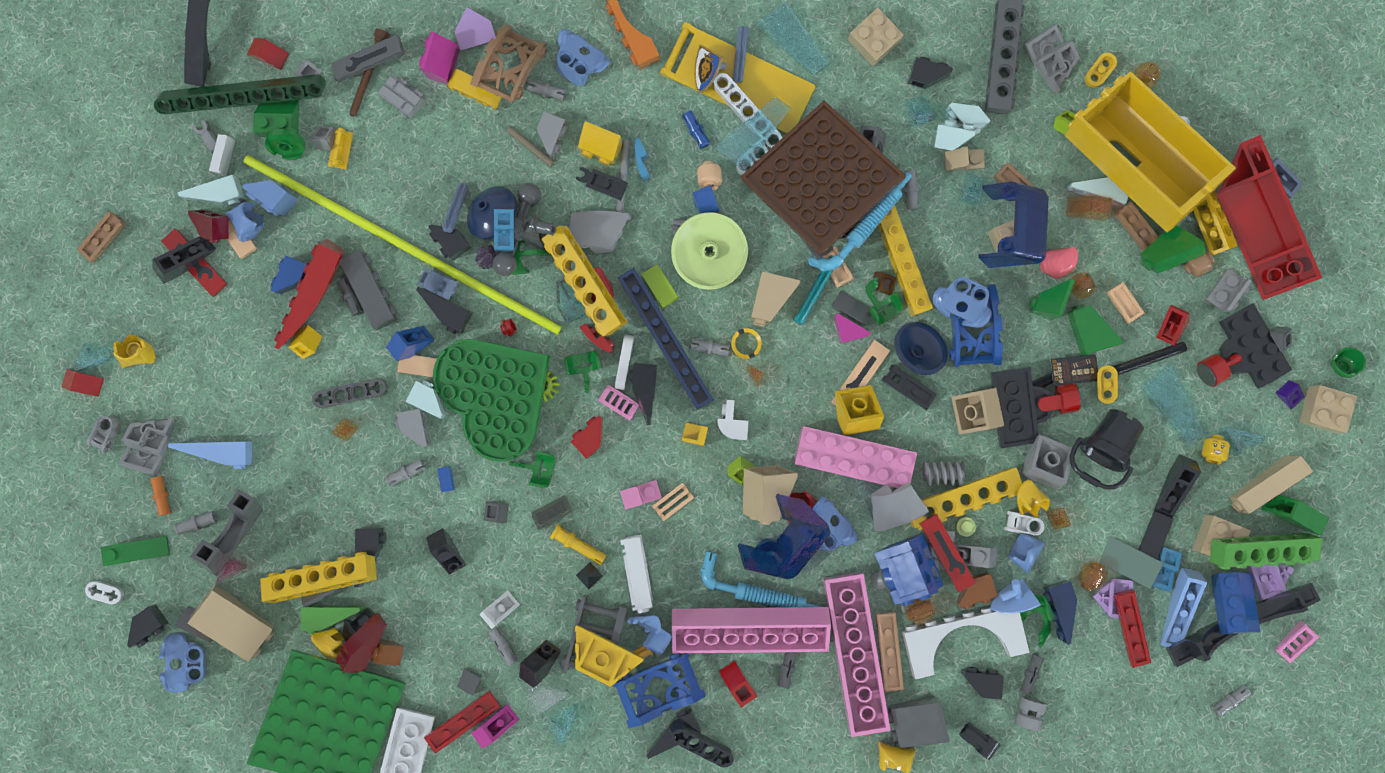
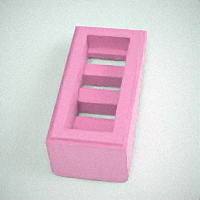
M607 385L598 399L599 402L631 421L639 408L637 402L610 385ZM610 391L614 392L608 402L605 401ZM617 395L620 396L615 406L611 405ZM623 399H625V404L623 405L622 409L619 410L618 407ZM629 403L633 404L629 412L625 414L624 411Z
M1300 620L1275 650L1291 663L1312 645L1319 636ZM1305 631L1308 635L1305 637L1301 633ZM1298 636L1303 640L1301 643L1296 640ZM1293 642V643H1295L1298 647H1297L1296 649H1294V648L1290 645V643ZM1286 647L1293 652L1291 655L1284 650Z

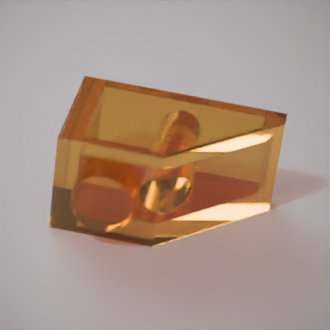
M1099 196L1068 197L1066 216L1104 221L1111 217L1113 198Z

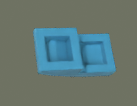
M637 138L635 139V157L640 176L644 182L650 179L643 163L644 160L648 159V155L640 139Z
M494 209V251H514V209Z
M1162 547L1158 561L1164 564L1152 587L1167 592L1171 591L1174 574L1179 571L1182 553Z

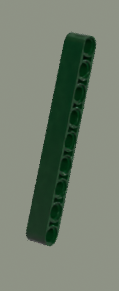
M315 74L167 90L158 95L153 105L160 114H174L312 99L322 95L326 81L321 75ZM312 84H316V85H318L320 88H319V89H318V88H314V87L312 86ZM293 86H297L301 90H296ZM274 88L280 89L282 93L277 92ZM256 90L261 91L263 95L258 94ZM237 92L242 93L244 97L239 96ZM218 94L223 95L225 99L219 97ZM199 96L204 97L206 101L202 100Z

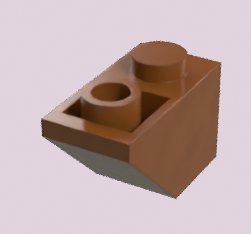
M985 572L972 576L975 584L961 591L956 601L958 607L970 609L975 606V603H989L993 601L994 597L998 596L990 573Z
M380 639L370 660L379 665H400L404 646L394 641Z

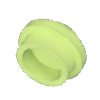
M963 517L958 520L956 530L960 535L968 537L975 532L976 524L971 518Z

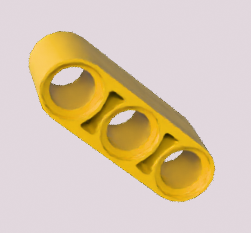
M458 69L454 70L447 84L449 89L452 91L455 89L459 91V94L467 98L472 97L476 99V102L484 106L489 105L493 107V110L497 109L502 97L471 85L472 75Z

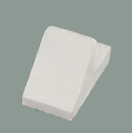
M507 590L479 615L493 629L520 604Z

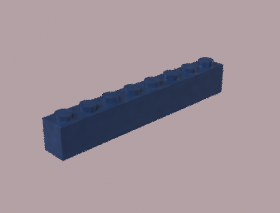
M635 268L618 277L619 282L696 410L714 401Z

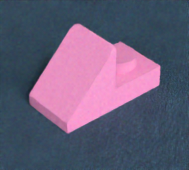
M657 480L620 491L625 510L662 498Z

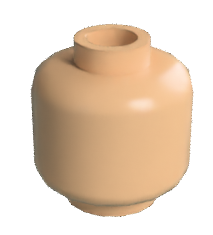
M706 161L697 169L699 186L705 188L711 185L712 190H716L722 184L721 167L712 161Z

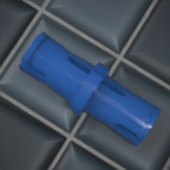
M690 110L684 113L682 118L699 148L703 149L711 144L703 131L704 127L702 124H699L693 111Z

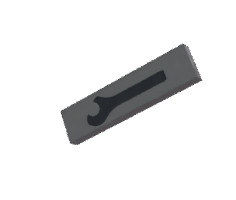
M396 34L331 64L335 79L341 82L405 53L401 38Z

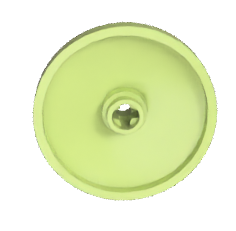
M705 212L694 215L681 224L672 240L671 256L674 267L682 279L694 287L711 290L722 288L732 283L741 274L748 257V245L743 231L732 219L719 213ZM706 247H712V252L706 253Z

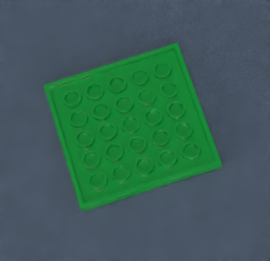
M292 649L248 757L247 765L278 773H371L406 683L366 670L359 673L342 672L340 664L335 661Z

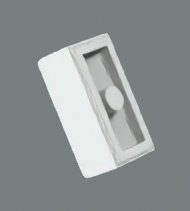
M218 134L209 168L210 172L226 177L235 140L231 137Z

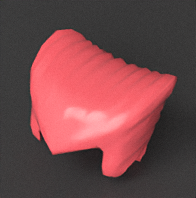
M1071 247L1043 251L1040 258V270L1042 273H1046L1055 279L1064 277L1077 265V249Z

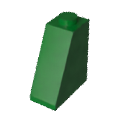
M1176 225L1169 232H1163L1141 253L1142 265L1148 271L1152 270L1159 274L1203 256L1206 253L1205 243Z
M1084 304L1073 306V311L1068 312L1081 356L1123 344L1122 339L1091 305L1084 307Z
M1277 495L1261 508V510L1300 529L1322 536L1329 520L1327 516L1302 501Z

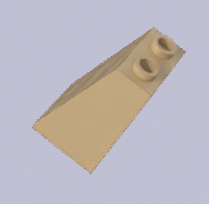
M217 584L206 595L187 623L247 662L251 658L255 659L262 650L260 648L264 641L268 642L274 634L272 632V624Z

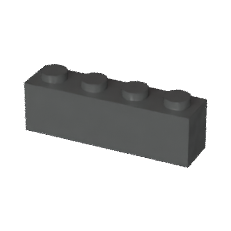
M358 250L342 258L340 264L372 328L378 330L398 320L396 317L398 312L395 306L390 304L387 299L389 294L386 288L381 287L378 282L381 280L376 270L373 271L370 266L372 260L368 253L364 254V252Z

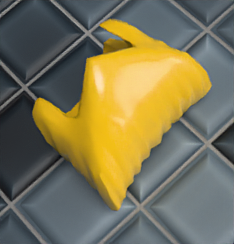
M129 334L122 343L119 341L113 343V354L121 368L137 364H152L156 359L152 345L136 335Z
M1032 480L1024 481L1017 493V504L1021 515L1029 512L1034 517H1039L1040 508L1047 511L1050 506V499Z
M332 628L311 635L312 642L323 656L329 660H336L337 654L341 650L339 646L342 645L344 640L339 630Z
M878 742L879 766L881 770L885 771L886 768H892L904 773L911 772L915 747L900 748Z

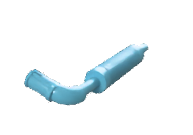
M905 172L906 178L857 223L855 228L846 236L848 243L838 255L828 259L822 257L818 260L809 257V265L819 268L824 272L840 267L854 247L860 248L869 235L872 234L878 224L881 223L887 213L903 195L901 189L910 180L912 175L909 172Z
M705 551V558L700 571L703 583L709 589L735 593V599H744L745 601L748 600V602L752 601V603L755 601V604L759 603L760 605L762 603V605L766 604V606H773V608L822 607L806 603L807 598L797 597L796 595L793 597V595L782 594V592H775V590L772 591L771 589L768 591L767 588L761 589V587L757 588L754 585L750 587V584L746 585L738 582L737 586L718 582L714 578L715 572L713 571L718 554L712 553L711 561H709L711 552Z

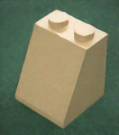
M762 272L750 321L754 322L753 325L758 327L769 325L797 289L800 280Z
M778 465L744 468L743 514L749 516L752 520L759 521L763 525H770L771 522L779 521L798 473Z

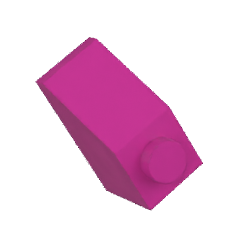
M507 704L478 726L471 734L483 749L498 739L519 718Z

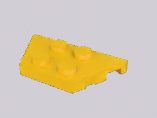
M578 624L575 626L576 670L611 687L644 661V657Z

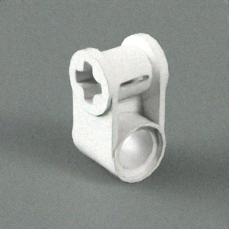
M1007 511L1009 516L1004 530L1031 535H1039L1043 532L1044 523L1041 519ZM1032 521L1037 522V529L1035 531H1031L1029 528Z

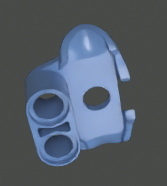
M562 29L559 33L558 44L560 50L557 55L555 68L559 74L577 86L586 84L591 73H599L611 63V60L600 49L590 45L582 36L567 29ZM587 48L590 53L582 55L579 49Z
M959 277L948 288L940 287L934 292L933 303L935 307L947 318L952 313L964 319L962 322L964 326L980 328L986 325L991 317L992 312L987 307L989 300L988 289L968 278ZM960 284H965L968 289L961 292L957 287ZM981 292L986 297L982 300H977L975 294ZM965 302L968 305V309L965 312L957 311L956 306L958 303Z
M821 496L811 511L812 519L802 522L800 526L801 534L816 550L831 551L840 545L849 546L854 544L858 540L855 529L845 515L842 516L835 509V504L824 496ZM833 515L838 520L836 526H832L830 523V518Z
M637 615L630 617L627 621L628 624H639L644 628L645 633H649L642 644L645 648L656 654H663L672 636L661 628L658 616L643 617Z
M172 633L165 638L159 658L165 657L166 674L160 673V679L167 692H184L188 689L189 684L198 683L206 674L205 648L199 643L188 641L183 633ZM191 649L199 650L200 657L193 658L190 654ZM172 659H180L182 666L179 669H173L170 665ZM191 669H198L201 673L200 677H193Z

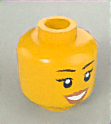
M1212 435V438L1204 440L1201 455L1205 458L1206 462L1220 465L1228 459L1230 443L1224 440L1223 436Z

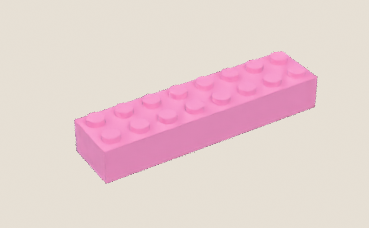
M856 572L823 578L849 733L851 737L891 731L864 574Z
M829 607L672 609L673 653L829 652L831 630Z

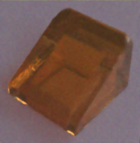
M747 366L746 371L758 388L765 374L751 366Z
M344 418L332 431V434L344 441H348L359 427L350 419Z
M1057 507L1046 513L1054 530L1071 526L1064 508Z

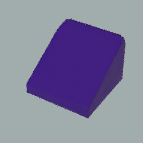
M1290 380L1275 392L1290 409H1293L1305 397L1299 384Z

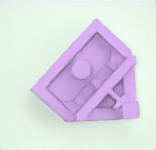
M467 7L455 30L460 51L488 43L491 38L496 39L491 21Z
M1279 563V566L1267 564L1263 565V567L1247 566L1249 573L1252 575L1253 585L1259 600H1265L1280 594V591L1285 592L1288 577L1294 571L1293 568Z
M1113 578L1093 595L1094 599L1109 617L1119 618L1114 593L1133 589V580Z

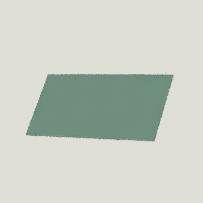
M1111 536L1108 538L1099 563L1151 589L1164 564Z

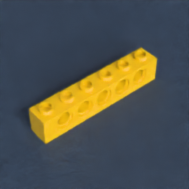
M1216 190L1193 210L1212 256L1238 246L1224 210L1216 196Z
M894 205L881 223L878 224V229L910 315L914 317L930 311L933 307Z
M558 226L554 236L547 234L543 237L544 248L553 256L554 264L565 275L564 279L575 291L576 299L582 302L586 315L595 323L596 331L602 336H609L628 323L569 228L567 226ZM562 245L565 247L564 254L561 252ZM573 261H574V263H575V269H574V270H572V268H571V263H572ZM583 277L585 278V281H586V284H585L584 287H583L582 284H581V279H582ZM593 293L596 296V301L594 303L591 300V296ZM602 310H605L606 312L605 319H603L601 315Z
M1011 467L921 500L926 507H931L933 511L931 516L937 514L941 522H945L948 516L954 515V517L966 514L965 510L972 508L975 511L983 508V504L990 502V504L1002 501L1001 497L1007 495L1009 498L1017 496L1022 481L1017 467ZM1000 481L1004 483V489L1001 492L997 489V483ZM982 487L987 492L984 498L979 496V490ZM963 494H966L969 500L963 505L960 498ZM946 500L951 505L948 511H944L942 508V504ZM923 515L911 521V526L922 530L919 523L926 520L927 517Z
M360 552L351 558L348 556L338 557L337 561L334 562L330 560L321 561L320 565L317 566L304 565L302 566L303 569L300 570L287 569L283 574L270 573L268 577L260 579L262 602L274 604L377 580L375 557L367 555L366 552Z

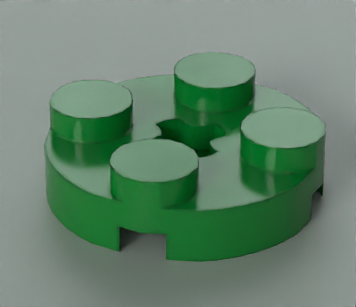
M293 128L269 130L265 141V147L272 155L276 156L277 153L282 155V159L285 160L299 159L302 153H304L306 145L304 139Z

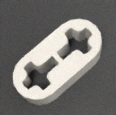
M102 581L90 582L85 588V593L89 598L107 604L119 603L124 598L122 588ZM97 586V589L101 590L102 593H95V591L92 590V587ZM115 591V594L118 595V597L113 599V596L108 595L107 593Z

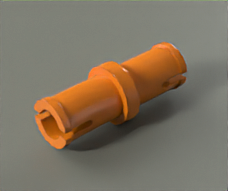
M163 476L150 478L154 493L152 498L156 501L158 516L171 514L167 499L169 494L165 490Z

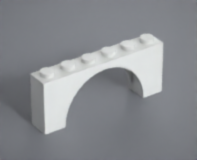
M990 607L982 608L981 612L975 614L974 611L964 612L962 617L955 618L954 615L947 616L941 622H936V620L926 621L924 626L917 627V624L906 626V630H902L911 673L915 679L934 675V655L939 643L949 632L962 626L976 625L989 629L999 638L1006 654L1010 657L1030 653L1020 613H1000L990 610Z

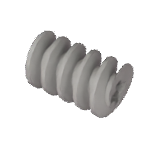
M931 461L930 465L927 462L923 463V479L927 480L929 486H931L932 480H935L936 486H939L940 480L943 481L944 485H947L948 480H950L951 485L955 484V480H958L959 485H962L965 478L964 461L960 464L958 461H954L953 464L950 461H946L945 465L942 461H939L937 465L935 461Z

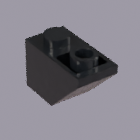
M916 57L907 84L926 89L949 77L953 68L944 62L935 63L927 57Z
M432 224L428 226L431 230L429 233L430 237L435 243L439 242L442 247L439 250L445 258L449 257L453 261L471 249V246L458 229H453V232L448 233L443 231L442 226Z
M443 528L426 537L430 553L449 575L466 566L452 538Z
M156 604L148 606L132 618L127 643L129 648L135 646L140 648L149 642L147 638L152 635L155 637L165 631L164 626L169 624V622Z
M545 640L520 663L519 678L534 688L548 675L561 650Z
M967 667V670L961 669L963 677L982 698L1002 700L1004 676L998 673L997 669L986 668V672L978 671L979 668Z

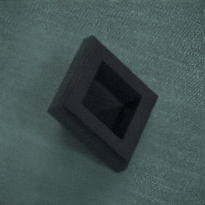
M591 562L576 574L588 589L603 577Z

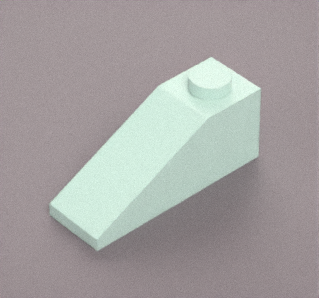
M234 175L178 192V196L186 200L229 205V207L240 205V201L245 200L239 178Z
M1109 177L1074 182L1066 188L1068 191L1119 207L1125 205L1128 199V195Z

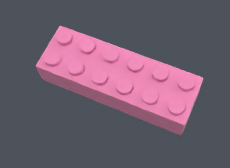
M803 426L793 464L899 488L907 482L911 483L917 453Z

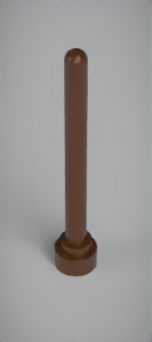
M376 28L373 35L375 37L374 44L389 38L390 34ZM374 67L363 73L349 111L352 117L357 115Z

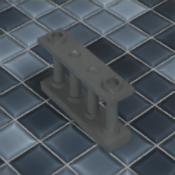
M586 595L578 599L575 610L578 611L575 626L578 624L596 634L607 636L612 642L619 644L628 606L620 605L619 609L615 608L613 610L586 603ZM583 610L612 617L613 620H616L615 627L608 629L581 622ZM575 626L567 656L563 655L560 667L564 668L563 674H567L569 667L575 668V660L571 659L576 643Z

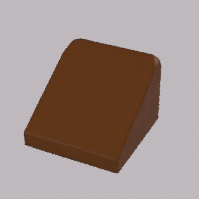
M875 272L873 278L878 277V288L874 291L889 296L892 295L897 278L884 272Z

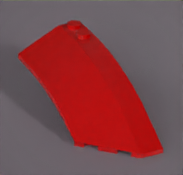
M1258 135L1240 143L1231 163L1236 169L1223 181L1216 196L1237 239L1262 300L1319 280L1322 278V275L1262 136Z

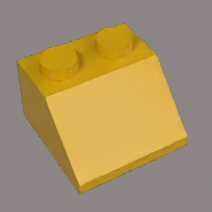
M585 121L578 144L581 155L589 159L595 157L599 159V163L609 166V164L615 165L623 146L621 136Z
M872 385L835 391L837 420L843 435L880 429L884 414Z

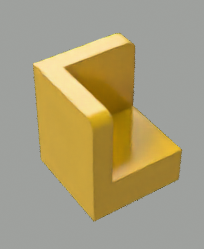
M307 325L295 333L288 348L304 359L315 353L322 335Z
M686 423L681 441L704 446L708 427Z

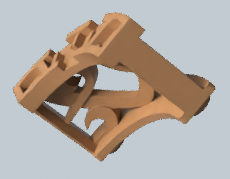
M504 24L497 30L496 39L491 38L484 51L487 54L485 58L483 57V62L479 60L470 84L513 103L521 99L524 93L523 86L530 72L541 59H544L547 53V48H545L547 42L542 41L539 43L512 31V26ZM517 51L521 64L503 71L502 59L497 54H509ZM493 63H497L499 65V70L497 72L496 67L491 66ZM501 80H504L506 89L509 83L514 84L510 94L499 89ZM484 81H496V88L484 83Z

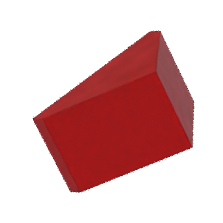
M254 38L247 55L282 70L289 53L266 39Z
M1170 305L1156 338L1175 346L1190 322V313Z
M66 369L61 387L69 391L99 397L104 378Z

